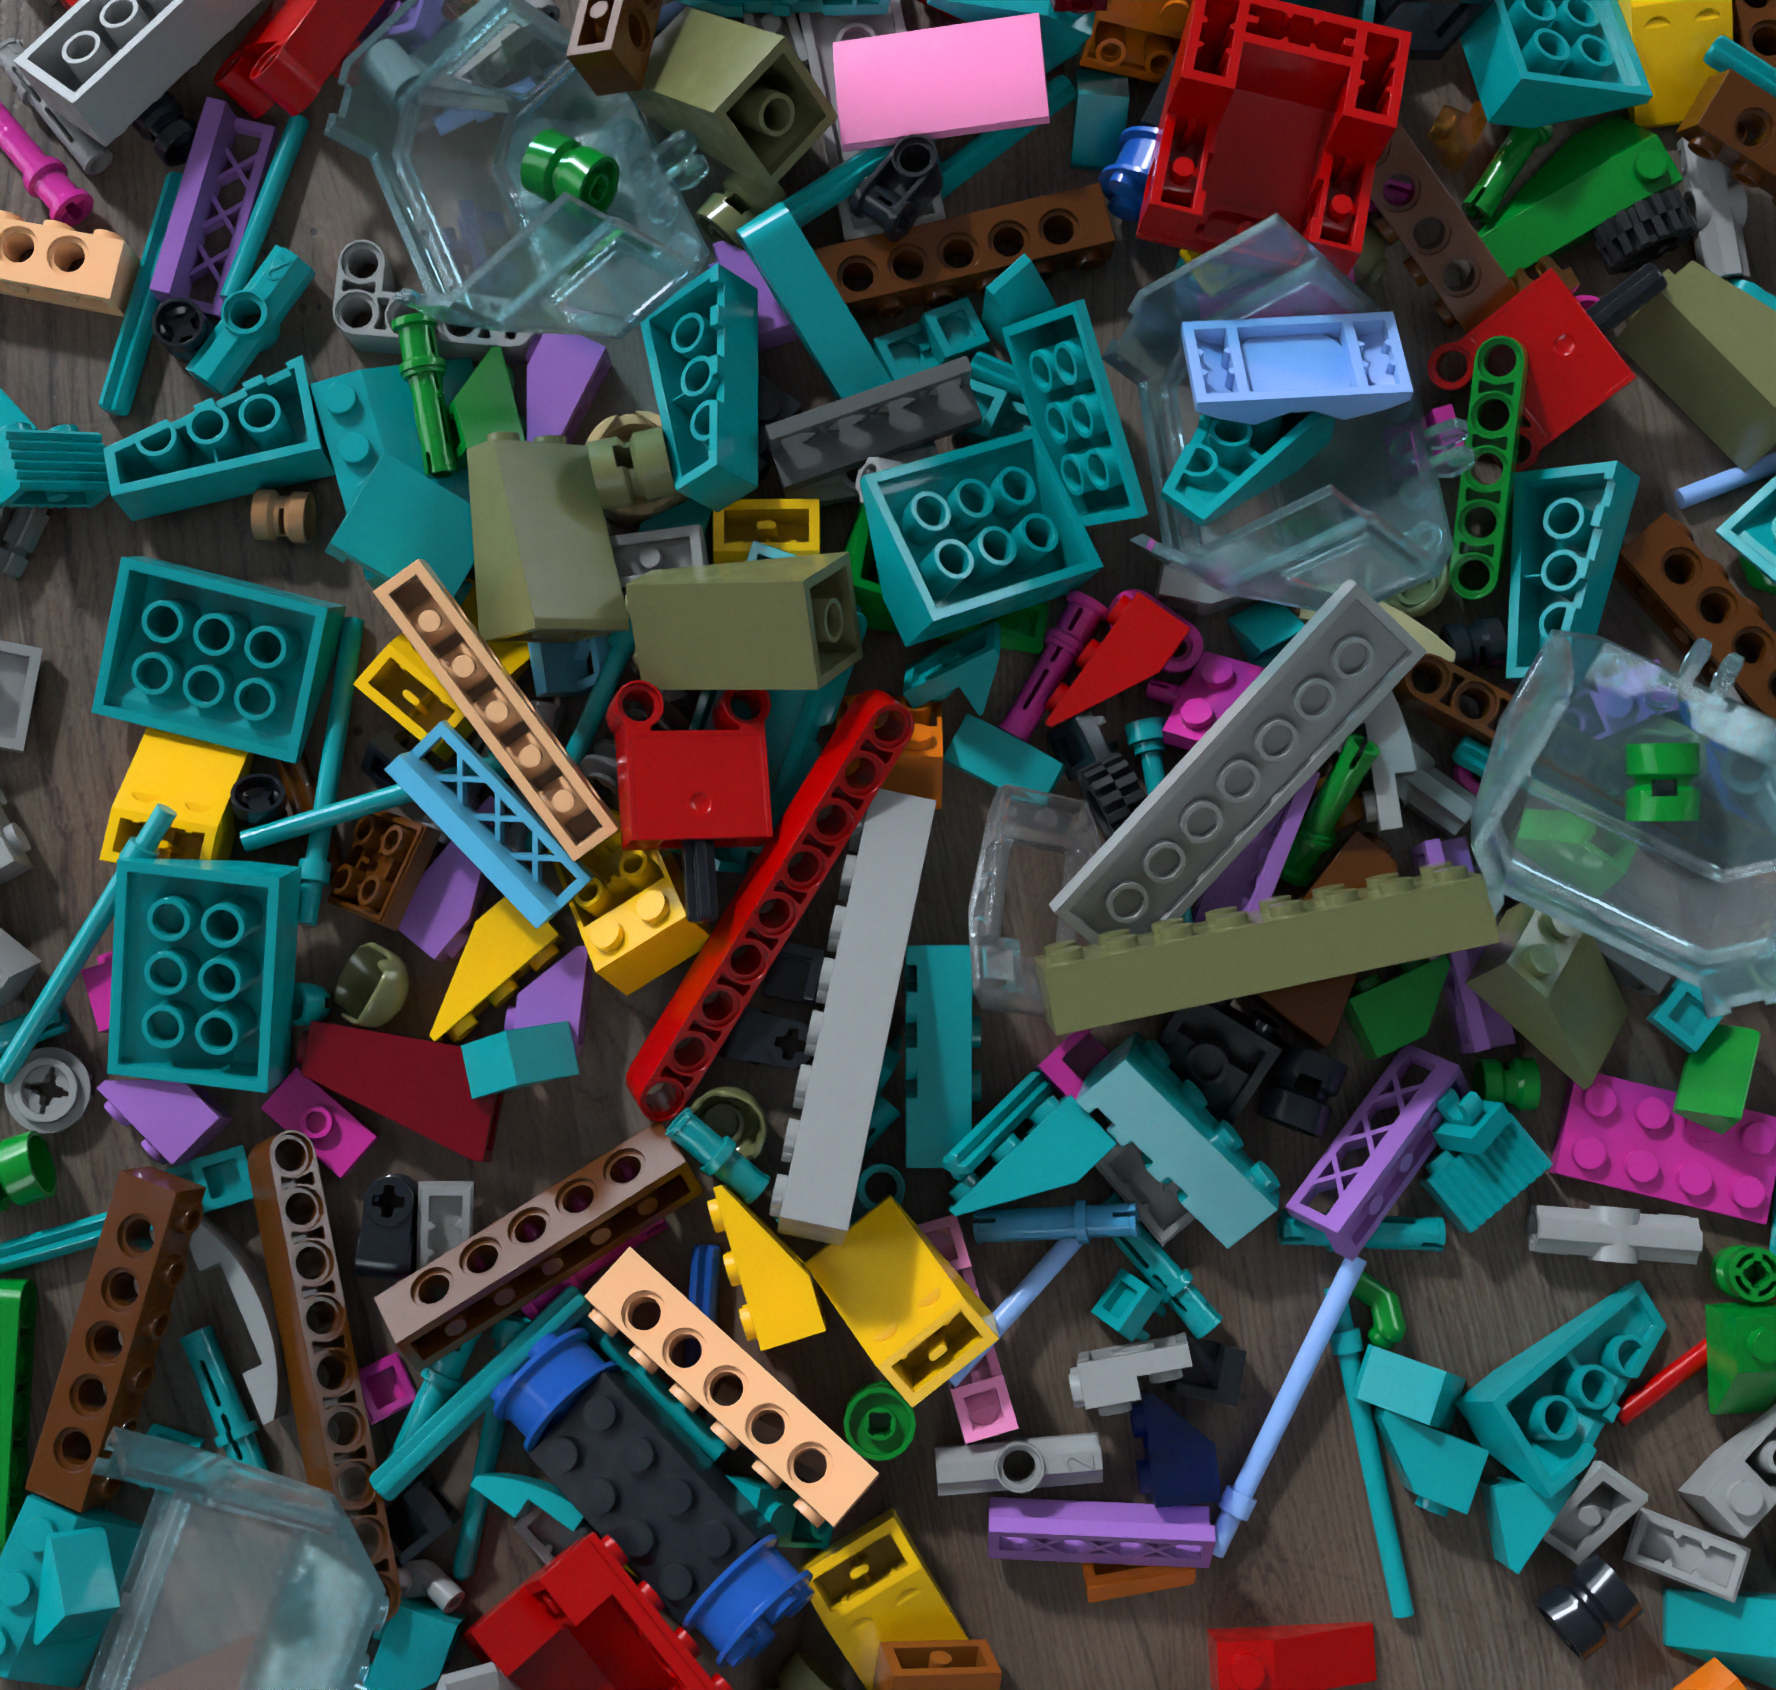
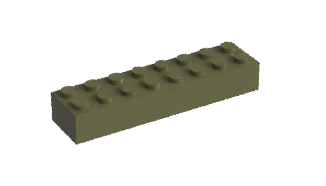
M1451 861L1438 862L1419 867L1420 876L1399 877L1398 873H1386L1366 878L1367 887L1345 889V884L1315 888L1312 890V899L1292 900L1291 895L1266 898L1258 901L1260 909L1255 911H1238L1237 906L1205 912L1206 921L1198 923H1184V918L1180 917L1154 922L1151 924L1152 932L1140 935L1131 934L1130 929L1113 930L1097 935L1098 944L1082 947L1077 946L1076 940L1052 943L1044 946L1045 955L1033 957L1045 1020L1055 1035L1058 1036L1500 943L1488 876L1468 871L1467 865L1453 866Z

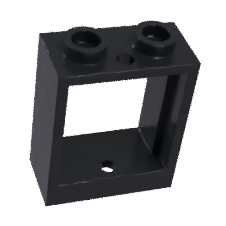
M1376 0L1373 23L1412 32L1408 60H1440L1495 0Z

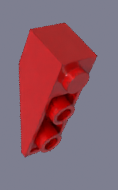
M1139 591L1133 599L1123 595L1106 619L1113 627L1104 640L1100 643L1093 638L1075 662V665L1082 669L1071 686L1062 681L1044 707L1052 713L1045 721V724L1050 727L1056 726L1160 673L1192 628Z

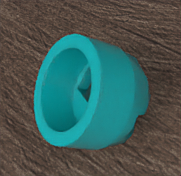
M294 983L292 1025L310 1026L311 1020L322 1022L330 1014L331 1008H325V999L331 997L324 987L313 983Z

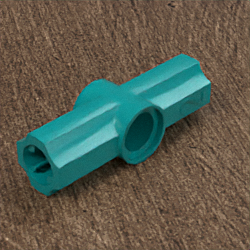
M275 245L245 288L232 293L225 299L221 307L222 319L185 368L188 373L216 394L223 397L228 396L259 352L268 350L277 343L280 336V323L315 277L316 273L290 250ZM261 314L259 322L254 327L249 329L241 328L243 321L248 316Z

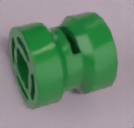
M1517 1057L1510 1063L1502 1065L1497 1058H1477L1473 1069V1092L1477 1093L1481 1100L1512 1105L1517 1111L1536 1110L1541 1093L1537 1061L1534 1057Z
M1729 1245L1719 1250L1713 1257L1710 1266L1711 1279L1716 1289L1723 1295L1750 1302H1765L1775 1297L1776 1256L1771 1251L1761 1247Z

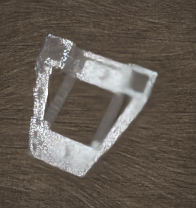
M1005 784L997 789L988 811L968 908L973 991L981 1009L1045 1018L1033 957L1020 956L1018 939L1000 937L1010 849L1013 844L1065 854L1063 889L1102 847V843L1087 801ZM1058 916L1055 943L1077 940V931Z

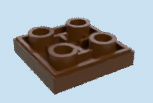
M385 810L364 816L359 820L354 829V843L344 864L335 871L332 877V891L327 902L397 932L442 832Z

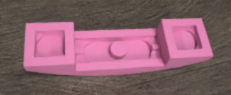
M949 1215L918 1224L917 1226L980 1298L957 1216ZM993 1345L956 1388L948 1383L965 1444L1019 1429Z

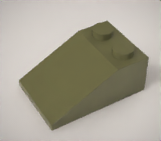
M1547 888L1506 911L1497 927L1500 943L1486 946L1465 984L1584 1090L1591 1087L1629 1013V1009L1588 924Z

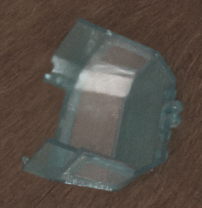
M406 0L343 61L337 83L345 88L338 114L329 113L324 136L369 159L426 293H418L412 289L403 288L392 299L443 323L499 332L593 335L621 340L695 278L704 265L710 252L680 191L696 187L700 180L705 179V176L708 175L710 168L703 154L693 153L697 151L696 147H698V144L691 130L681 129L680 131H675L674 134H670L669 138H666L657 145L636 100L629 92L597 96L566 57L572 32L525 0ZM554 129L579 141L582 146L587 145L616 159L620 170L619 185L613 202L605 213L600 212L566 191L553 203L525 191L521 184L520 170L525 152L535 136L543 130Z
M1277 213L1137 292L1127 310L1133 315L1120 341L1112 338L1102 356V360L1138 387L1162 543L1143 533L1129 541L1170 568L1225 594L1312 611H1318L1335 591L1349 579L1356 582L1379 603L1440 575L1454 551L1439 478L1458 476L1463 471L1473 468V465L1476 463L1473 448L1463 445L1456 446L1457 443H1462L1463 440L1469 437L1466 420L1458 419L1457 417L1454 419L1449 418V420H1444L1443 423H1437L1427 428L1416 374L1405 352L1404 356L1413 388L1411 401L1348 420L1336 418L1330 443L1302 468L1204 527H1201L1160 498L1161 490L1185 445H1188L1193 437L1202 413L1195 411L1181 337L1182 322L1383 312L1378 304ZM1432 450H1448V451H1443V452H1441V453H1439V454H1437V455H1433V451H1432Z
M1552 629L1498 720L1494 740L1471 813V847L1477 865L1481 869L1495 918L1504 905V895H1507L1701 988L1707 1019L1732 1013V1007L1764 1000L1766 1005L1776 1003V719L1726 696L1735 678L1738 677L1741 671L1744 657L1734 652L1729 653L1720 663L1710 687L1694 681L1703 665L1708 661L1712 651L1713 642L1702 637L1701 639L1698 638L1690 651H1688L1677 673L1601 636ZM1700 743V774L1692 779V785L1701 790V821H1625V791L1634 786V780L1625 775V744ZM1651 780L1652 796H1673L1674 780Z
M114 1426L106 1440L104 1449L112 1451L109 1459L97 1457L90 1469L91 1473L154 1488L155 1492L119 1591L121 1607L109 1619L85 1690H369L362 1687L370 1662L369 1654L365 1653L372 1632H379L384 1625L389 1608V1597L385 1596L386 1589L350 1518L333 1493L191 1445Z

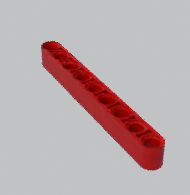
M878 689L866 690L859 694L851 703L773 831V837L765 844L630 1065L626 1074V1086L641 1112L648 1119L656 1122L669 1121L683 1110L910 741L914 731L912 714L886 692ZM889 711L885 724L878 729H874L877 717L881 713ZM860 758V764L856 771L845 776L846 768L851 761ZM832 805V810L827 818L816 822L818 813L824 807ZM804 852L802 860L797 865L790 868L787 867L794 855ZM776 898L774 906L769 911L759 914L761 906L766 901ZM742 945H748L743 955L731 959L733 952ZM720 991L714 1001L709 1004H703L704 999L709 994ZM692 1037L685 1047L675 1049L681 1040ZM664 1083L659 1091L647 1094L654 1085Z

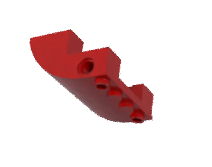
M1193 0L1160 118L1135 238L1343 286L1345 279L1362 252L1376 162L1397 127L1412 32L1279 0Z
M595 1532L585 1535L555 1556L459 1635L481 1665L494 1662L502 1670L503 1674L522 1690H733L728 1682L718 1673H715L711 1678L696 1660L702 1654L697 1643L682 1627L679 1626L673 1631L659 1614L665 1608V1605L654 1589L644 1580L636 1585L624 1570L623 1566L628 1563V1558L620 1546L609 1535H605L600 1539Z

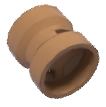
M256 489L251 504V529L256 541L272 542L278 537H287L292 543L310 544L312 542L317 520L316 501L312 492L294 491L288 496L280 495L275 489Z

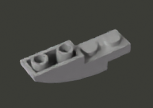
M1391 690L1356 728L1362 729L1364 739L1355 757H1360L1369 740L1374 742L1380 749L1379 756L1368 770L1371 790L1362 791L1366 823L1375 822L1377 834L1399 831L1403 828L1396 777L1413 775L1417 771L1411 739L1401 709Z

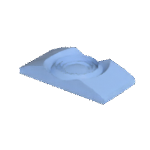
M1393 311L1182 322L1181 337L1195 411L1214 418L1257 425L1291 412L1315 411L1341 420H1348L1411 401L1413 395V388Z

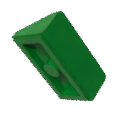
M1717 1024L1697 1052L1686 1053L1672 1112L1721 1135L1737 1124L1743 1115L1761 1032L1750 1028Z

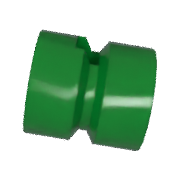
M547 129L535 136L529 144L522 159L520 176L521 184L525 191L552 204L561 203L564 210L589 222L597 220L612 204L619 185L620 170L616 159L587 145L582 146L579 141L554 129Z
M1700 743L1625 744V775L1634 780V786L1625 791V821H1701V790L1692 785V779L1700 774ZM1651 780H1674L1673 796H1652Z
M31 1130L2 1139L0 1142V1213L9 1211L13 1202L18 1206H26L54 1197L57 1190L56 1168L49 1147L42 1135L37 1131Z
M883 1379L868 1381L856 1388L847 1401L843 1421L845 1436L852 1449L862 1457L875 1461L890 1460L903 1453L912 1442L916 1428L914 1408L906 1402L889 1381Z

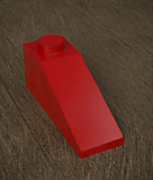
M1371 1621L1207 1629L1210 1686L1213 1690H1327L1377 1681L1374 1631Z

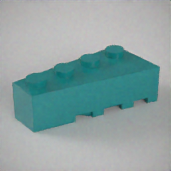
M300 355L285 362L286 369L269 377L263 378L262 374L243 382V389L216 402L211 397L194 405L195 411L170 423L165 419L103 448L111 497L131 521L254 494L258 488L276 489L335 475L309 385L318 381L304 356Z

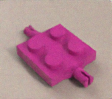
M1203 651L1191 676L1182 685L1178 686L1152 678L1146 689V699L1173 705V710L1162 729L1164 743L1191 750L1265 667Z

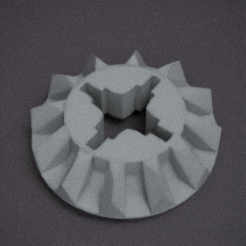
M44 1047L35 1049L30 1052L13 1082L5 1084V1102L11 1116L22 1127L30 1131H37L38 1133L62 1132L75 1122L83 1119L84 1111L94 1099L91 1094V1080L93 1076L82 1063V1058L63 1048ZM52 1075L56 1076V1085L62 1087L63 1091H68L69 1094L61 1098H52L48 1106L46 1105V1096L38 1093V1090L30 1089L31 1084L49 1083Z

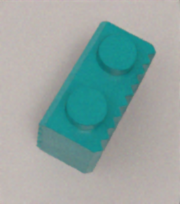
M15 422L2 426L0 428V508L7 506L10 508L17 506L20 508L27 506L34 508L38 506L39 508L48 507L49 509L53 507H58L59 509L63 507L68 509L86 507L89 509L95 507L111 494L103 448H105V444L102 443L103 435L99 432H80L78 426L74 424L58 425L48 431L32 430L31 425L25 422Z
M1511 1113L1509 1114L1512 1121L1482 1155L1441 1149L1424 1164L1429 1172L1418 1182L1460 1232L1472 1233L1477 1230L1487 1219L1502 1209L1520 1191L1526 1189L1529 1184L1534 1182L1537 1177L1541 1176L1553 1165Z

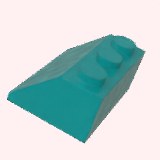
M36 1493L28 1495L0 1556V1677L9 1680L79 1688L110 1621L109 1619L89 1638L36 1646L33 1643L46 1534L102 1526L106 1530L120 1598L150 1528L98 1506L80 1513Z

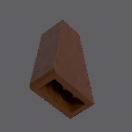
M1355 830L1345 837L1315 876L1313 882L1307 886L1297 900L1312 899L1313 889L1328 885L1345 884V889L1367 887L1366 878L1380 874L1396 873L1399 862L1389 855L1392 849L1383 839L1369 831H1366L1363 835L1358 830ZM1358 972L1248 995L1247 997L1315 1050L1327 1048L1334 1038Z

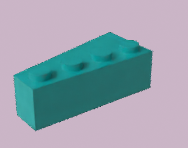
M719 263L639 317L675 489L677 492L717 513L758 488V289Z
M1618 460L1515 473L1506 679L1530 691L1582 687L1641 478Z
M907 945L904 956L905 1168H944L943 1158L977 1125L972 1124V1102H981V1070H972V1048L981 1047L980 1016H972V995H980V963H972V945Z
M1136 1031L1088 1071L1075 1101L1088 1114L1098 1108L1110 1124L1107 1127V1132L1122 1147L1127 1143H1134L1141 1150L1140 1154L1145 1163L1146 1170L1159 1183L1162 1182L1165 1185H1169L1174 1182L1180 1188L1177 1191L1180 1203L1229 1249L1278 1210L1280 1191L1278 1190L1280 1187L1279 1180L1264 1162L1258 1161L1254 1163L1242 1150L1244 1146L1242 1138L1227 1121L1222 1120L1218 1123L1205 1108L1208 1104L1207 1100L1199 1088L1188 1079L1182 1082L1168 1067L1171 1064V1060L1165 1050L1153 1039L1145 1041Z

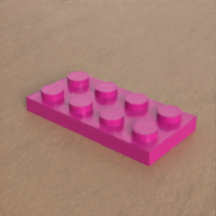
M1597 1073L1591 1087L1583 1090L1570 1077L1568 1078L1551 1161L1553 1165L1549 1173L1756 1224H1767L1776 1177L1775 1116L1744 1109L1741 1120L1721 1135L1673 1113L1672 1110L1677 1092Z

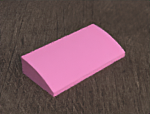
M1039 12L833 42L835 89L843 152L895 145L903 137L909 135H923L932 140L1050 123Z

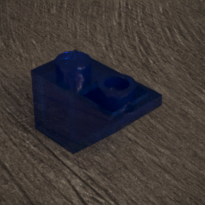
M1148 1388L1141 1389V1400H1138V1404H1132V1410L1130 1411L1133 1437H1142L1145 1459L1136 1460V1474L1140 1494L1149 1493V1500L1155 1508L1222 1501L1215 1444Z

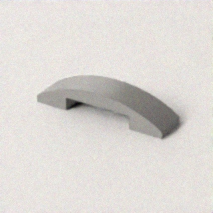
M203 1215L200 1225L192 1234L189 1248L199 1271L211 1270L220 1266L224 1271L262 1362L261 1365L242 1373L264 1425L287 1415L290 1401V1388L272 1293L257 1265L243 1247L221 1226Z

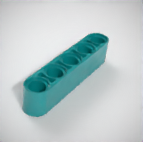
M781 201L736 230L737 237L837 400L892 382L798 224Z

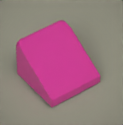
M398 1351L358 1370L369 1426L413 1404L417 1393Z

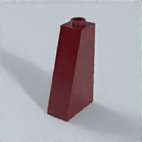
M312 1020L309 1031L302 1032L297 1047V1062L302 1063L301 1075L470 1160L491 1162L505 1092L472 1099L461 1046Z

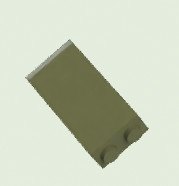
M687 6L653 40L642 90L628 92L646 117L767 191H770L838 118L837 113L785 36Z
M1692 260L1675 275L1669 269L1662 273L1667 280V288L1625 320L1628 325L1615 339V342L1743 472H1746L1776 446V311Z
M504 431L487 434L486 442L468 448L467 462L479 633L484 640L491 643L572 644L628 631L629 618L625 610L624 597L606 521L592 473L588 447L585 445L566 444V437L560 435L539 436L534 438V442L520 441L519 433Z
M849 552L651 570L625 584V610L631 619L635 642L634 663L640 672L641 680L651 683L658 690H819L863 658Z

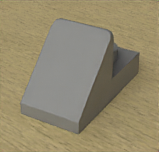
M1591 1460L1589 1466L1575 1477L1580 1482L1542 1538L1578 1565L1648 1502V1493L1602 1461Z

